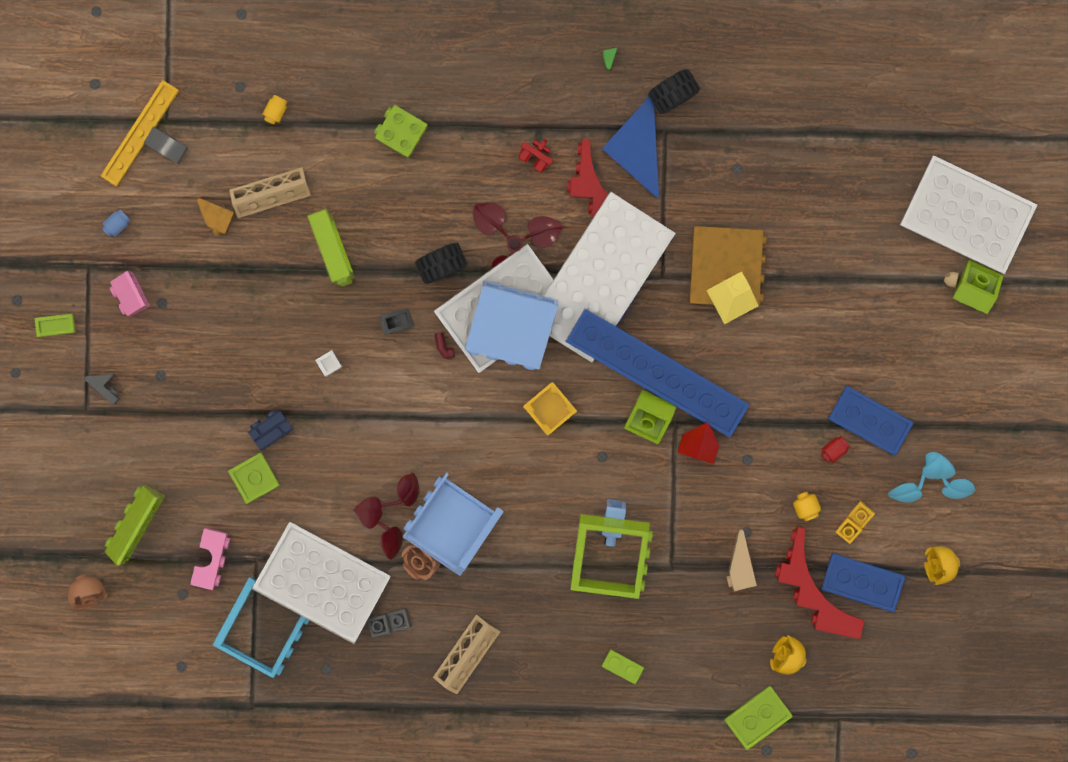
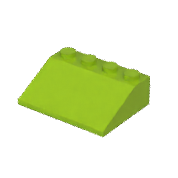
M146 484L136 489L133 495L135 500L132 504L129 503L124 510L126 515L123 521H118L114 528L116 530L113 537L110 536L105 544V547H107L105 553L118 566L128 562L165 495Z

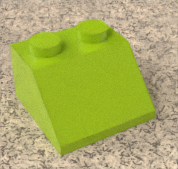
M969 259L957 283L953 299L988 314L997 300L1004 275Z
M642 389L624 429L659 444L677 406Z

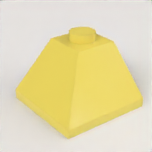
M742 272L706 290L724 324L758 307L754 294Z

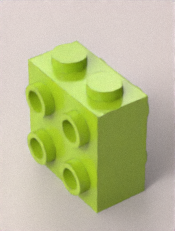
M394 105L393 108L389 107L384 115L386 120L383 125L379 124L374 132L376 134L375 139L409 159L425 133L428 124Z

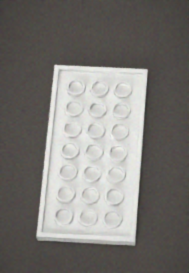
M610 191L544 294L545 297L558 300V308L549 336L590 362H593L594 358L565 342L582 311L586 308L616 326L674 237L675 232Z

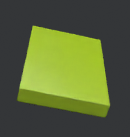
M769 685L724 720L745 749L749 750L793 716Z

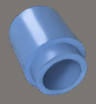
M121 210L115 211L102 223L104 225L102 230L109 237L111 235L116 237L128 226L131 220Z

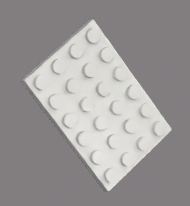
M933 155L900 226L1001 274H1005L1037 204Z
M528 243L520 251L506 258L434 310L478 373L497 361L488 359L482 354L472 355L465 350V343L468 339L483 280L544 296L553 282V278Z
M289 522L252 589L354 644L391 576Z

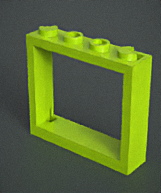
M325 209L309 215V222L332 283L342 287L352 284L355 275L332 214Z
M580 514L570 590L639 599L640 592H644L645 581L642 580L643 575L647 574L648 564H645V558L649 559L650 547H647V544L652 541L653 531H649L650 523ZM587 530L642 536L635 585L580 578Z

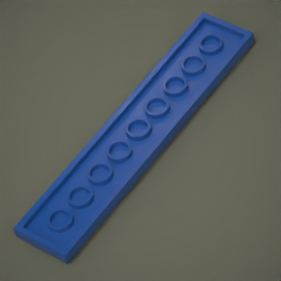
M586 308L582 311L565 340L571 346L702 422H708L711 427L728 437H731L750 405Z

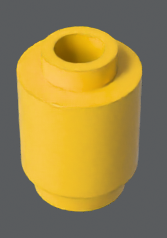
M273 95L262 113L265 116L264 120L273 125L275 122L279 123L287 108L286 104L288 101Z

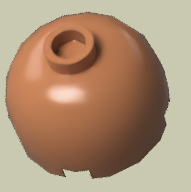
M414 544L409 545L402 553V558L404 557L405 562L403 567L414 579L418 580L421 578L427 580L440 567V562Z
M86 575L78 576L76 581L69 587L67 594L71 609L76 607L77 610L98 605L96 601L101 598L104 601L108 597L103 583L97 578L87 577Z

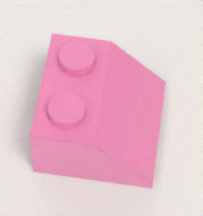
M126 271L110 282L112 285L110 290L114 297H118L120 301L118 306L123 315L126 314L128 317H131L150 307L133 272Z

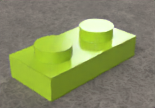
M610 649L601 665L603 668L633 684H636L644 669L640 664Z

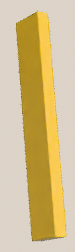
M164 80L161 81L101 174L102 178L118 187L144 147V142L152 127L158 125L177 96L178 89Z

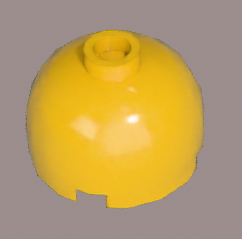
M944 546L930 547L926 550L925 556H928V562H924V567L931 582L935 581L934 585H941L952 581L956 577L960 566V560L950 548Z
M787 635V637L783 636L777 641L772 653H775L774 659L770 658V666L773 671L790 675L804 667L806 664L805 647L799 640Z

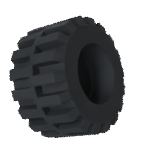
M683 69L652 88L648 96L659 114H665L695 96L701 88L690 70Z
M451 243L418 258L415 262L424 284H430L447 277L468 265L459 243Z

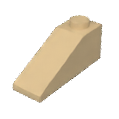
M738 529L729 567L730 576H726L729 588L732 587L734 591L757 586L743 529Z

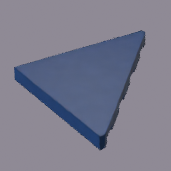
M648 97L602 150L653 196L658 198L654 104Z

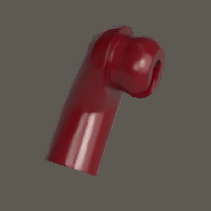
M436 333L434 336L439 353L446 360L454 358V349L446 348L444 333Z

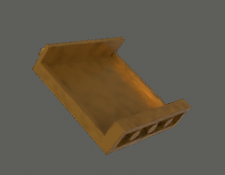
M694 226L689 304L714 305L706 290L740 272L745 276L758 307L759 303L763 304V292H760V284H764V273H761V265H765V254H762V247L766 246L767 238L763 234V230Z

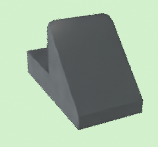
M116 374L86 376L84 378L110 403L116 404L121 399L117 396L119 394L117 390L112 386L107 387Z

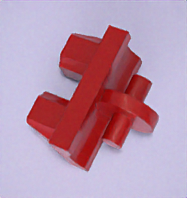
M535 139L532 144L538 147V149H535L526 142H523L521 145L522 149L518 158L525 163L528 162L532 155L538 158L533 168L540 173L547 166H551L553 162L551 158L541 153V151L549 154L551 151L550 148L545 146L548 140L544 139L540 143Z

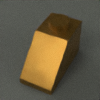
M198 197L197 202L206 225L212 228L210 232L219 236L222 233L227 235L236 214Z

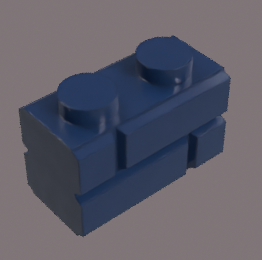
M274 409L266 415L268 419L262 423L258 420L250 426L251 430L248 433L261 451L294 429L281 410L277 412Z

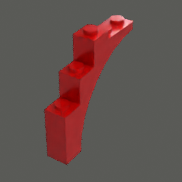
M582 139V144L578 143L577 155H581L580 163L577 162L576 174H579V177H572L571 181H567V192L570 193V197L593 199V202H589L588 213L592 214L591 218H594L608 194L599 183L593 169L590 155V139Z
M796 526V530H792L790 541H793L792 548H788L786 560H789V562H780V566H776L774 577H777L778 582L799 586L798 589L794 590L793 600L797 606L817 610L816 613H813L811 619L814 629L860 639L864 620L849 615L833 606L815 586L805 560L804 538L806 529Z

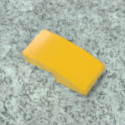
M860 500L835 533L851 544L863 530V527L875 515V512Z

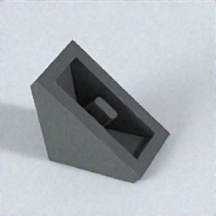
M408 308L379 316L384 335L414 326Z

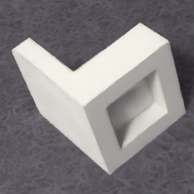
M332 350L315 360L325 377L343 368Z

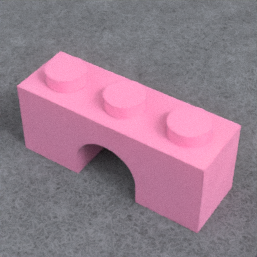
M204 528L200 548L211 552L212 562L209 566L196 565L194 567L190 585L214 590L215 586H219L221 575H218L220 567H224L226 559L223 556L224 549H228L230 543L227 532Z

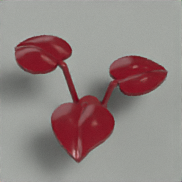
M495 203L475 204L473 209L474 222L479 231L486 235H492L498 229L505 236L507 247L511 251L509 256L514 254V252L520 251L523 245L522 242H525L529 237H532V242L535 246L547 248L556 241L563 229L562 224L557 220L546 216H538L528 223L530 234L523 238L517 235L509 236L500 227L505 222V212L501 206ZM506 255L496 257L492 262L491 269L508 257Z
M414 473L407 474L400 479L397 485V494L400 500L381 504L378 497L372 496L362 501L353 509L365 528L372 529L379 525L386 530L381 535V547L386 557L390 560L394 559L399 552L403 536L398 527L393 526L389 528V526L379 522V519L382 517L381 508L401 503L410 507L415 503L419 494V483Z

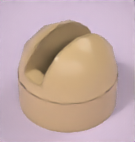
M947 273L944 279L945 284L956 288L959 273Z

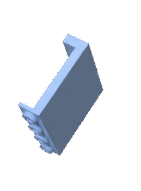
M483 280L467 342L465 343V350L472 355H485L491 360L501 359L510 365L520 364L529 370L540 369L558 308V300Z
M446 473L443 478L439 476L433 486L436 487L434 492L429 491L423 499L426 502L423 507L419 505L413 515L416 516L414 521L409 520L403 528L406 530L403 538L461 576L504 511L498 507L493 511L446 479L449 475Z

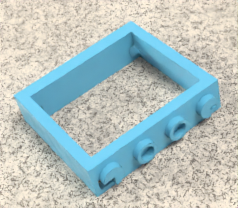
M251 576L248 578L213 646L274 678L276 674H281L285 666L282 662L285 657L289 659L294 650L291 647L294 640L299 641L303 633L300 629L303 624L307 625L309 620L303 616L299 618L273 668L225 643L226 637L257 579Z

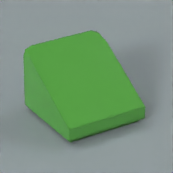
M617 48L604 50L602 53L607 71L611 70Z

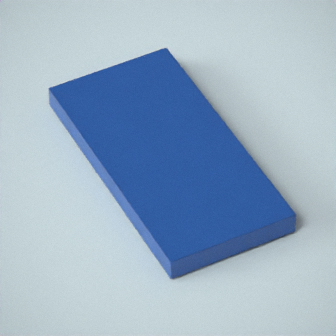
M849 386L844 388L828 420L894 456L898 453L914 423Z
M832 553L821 590L895 612L906 576Z

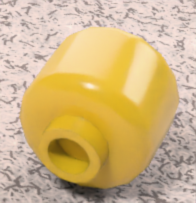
M808 492L797 495L798 499L794 501L793 506L798 518L808 521L818 517L821 506L815 494H808Z

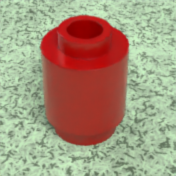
M842 436L835 437L821 448V456L827 463H835L847 453L850 446Z

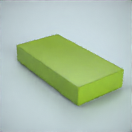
M73 313L35 318L37 337L76 333Z

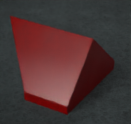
M707 422L684 433L677 453L714 464L719 444L709 423Z

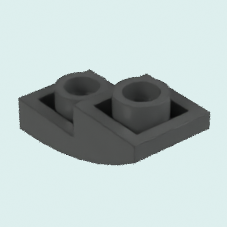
M152 127L144 142L147 146L180 164L189 148L156 127Z
M407 608L367 619L372 638L412 627Z

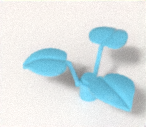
M930 452L925 455L926 466L923 467L920 484L918 486L914 483L902 484L891 490L888 496L905 503L920 499L922 497L920 489L923 487L925 477L929 479H943L946 487L942 489V493L952 499L968 497L976 489L974 484L966 479H956L949 483L946 479L955 475L954 466L943 455L937 452Z

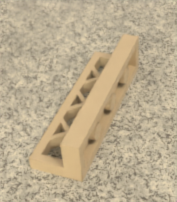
M302 167L229 190L232 205L238 218L311 196ZM295 176H301V179L291 180ZM276 182H282L279 186H273ZM257 188H263L260 192H254ZM245 193L243 197L235 198V195Z
M476 615L433 678L447 690L458 694L501 631ZM480 622L483 626L479 632L475 633V627ZM470 639L469 647L464 649V643ZM459 655V661L457 664H453L454 657ZM445 671H448L449 675L446 678V680L443 681L441 679V676Z

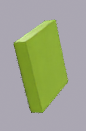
M262 452L228 470L246 504L280 486Z

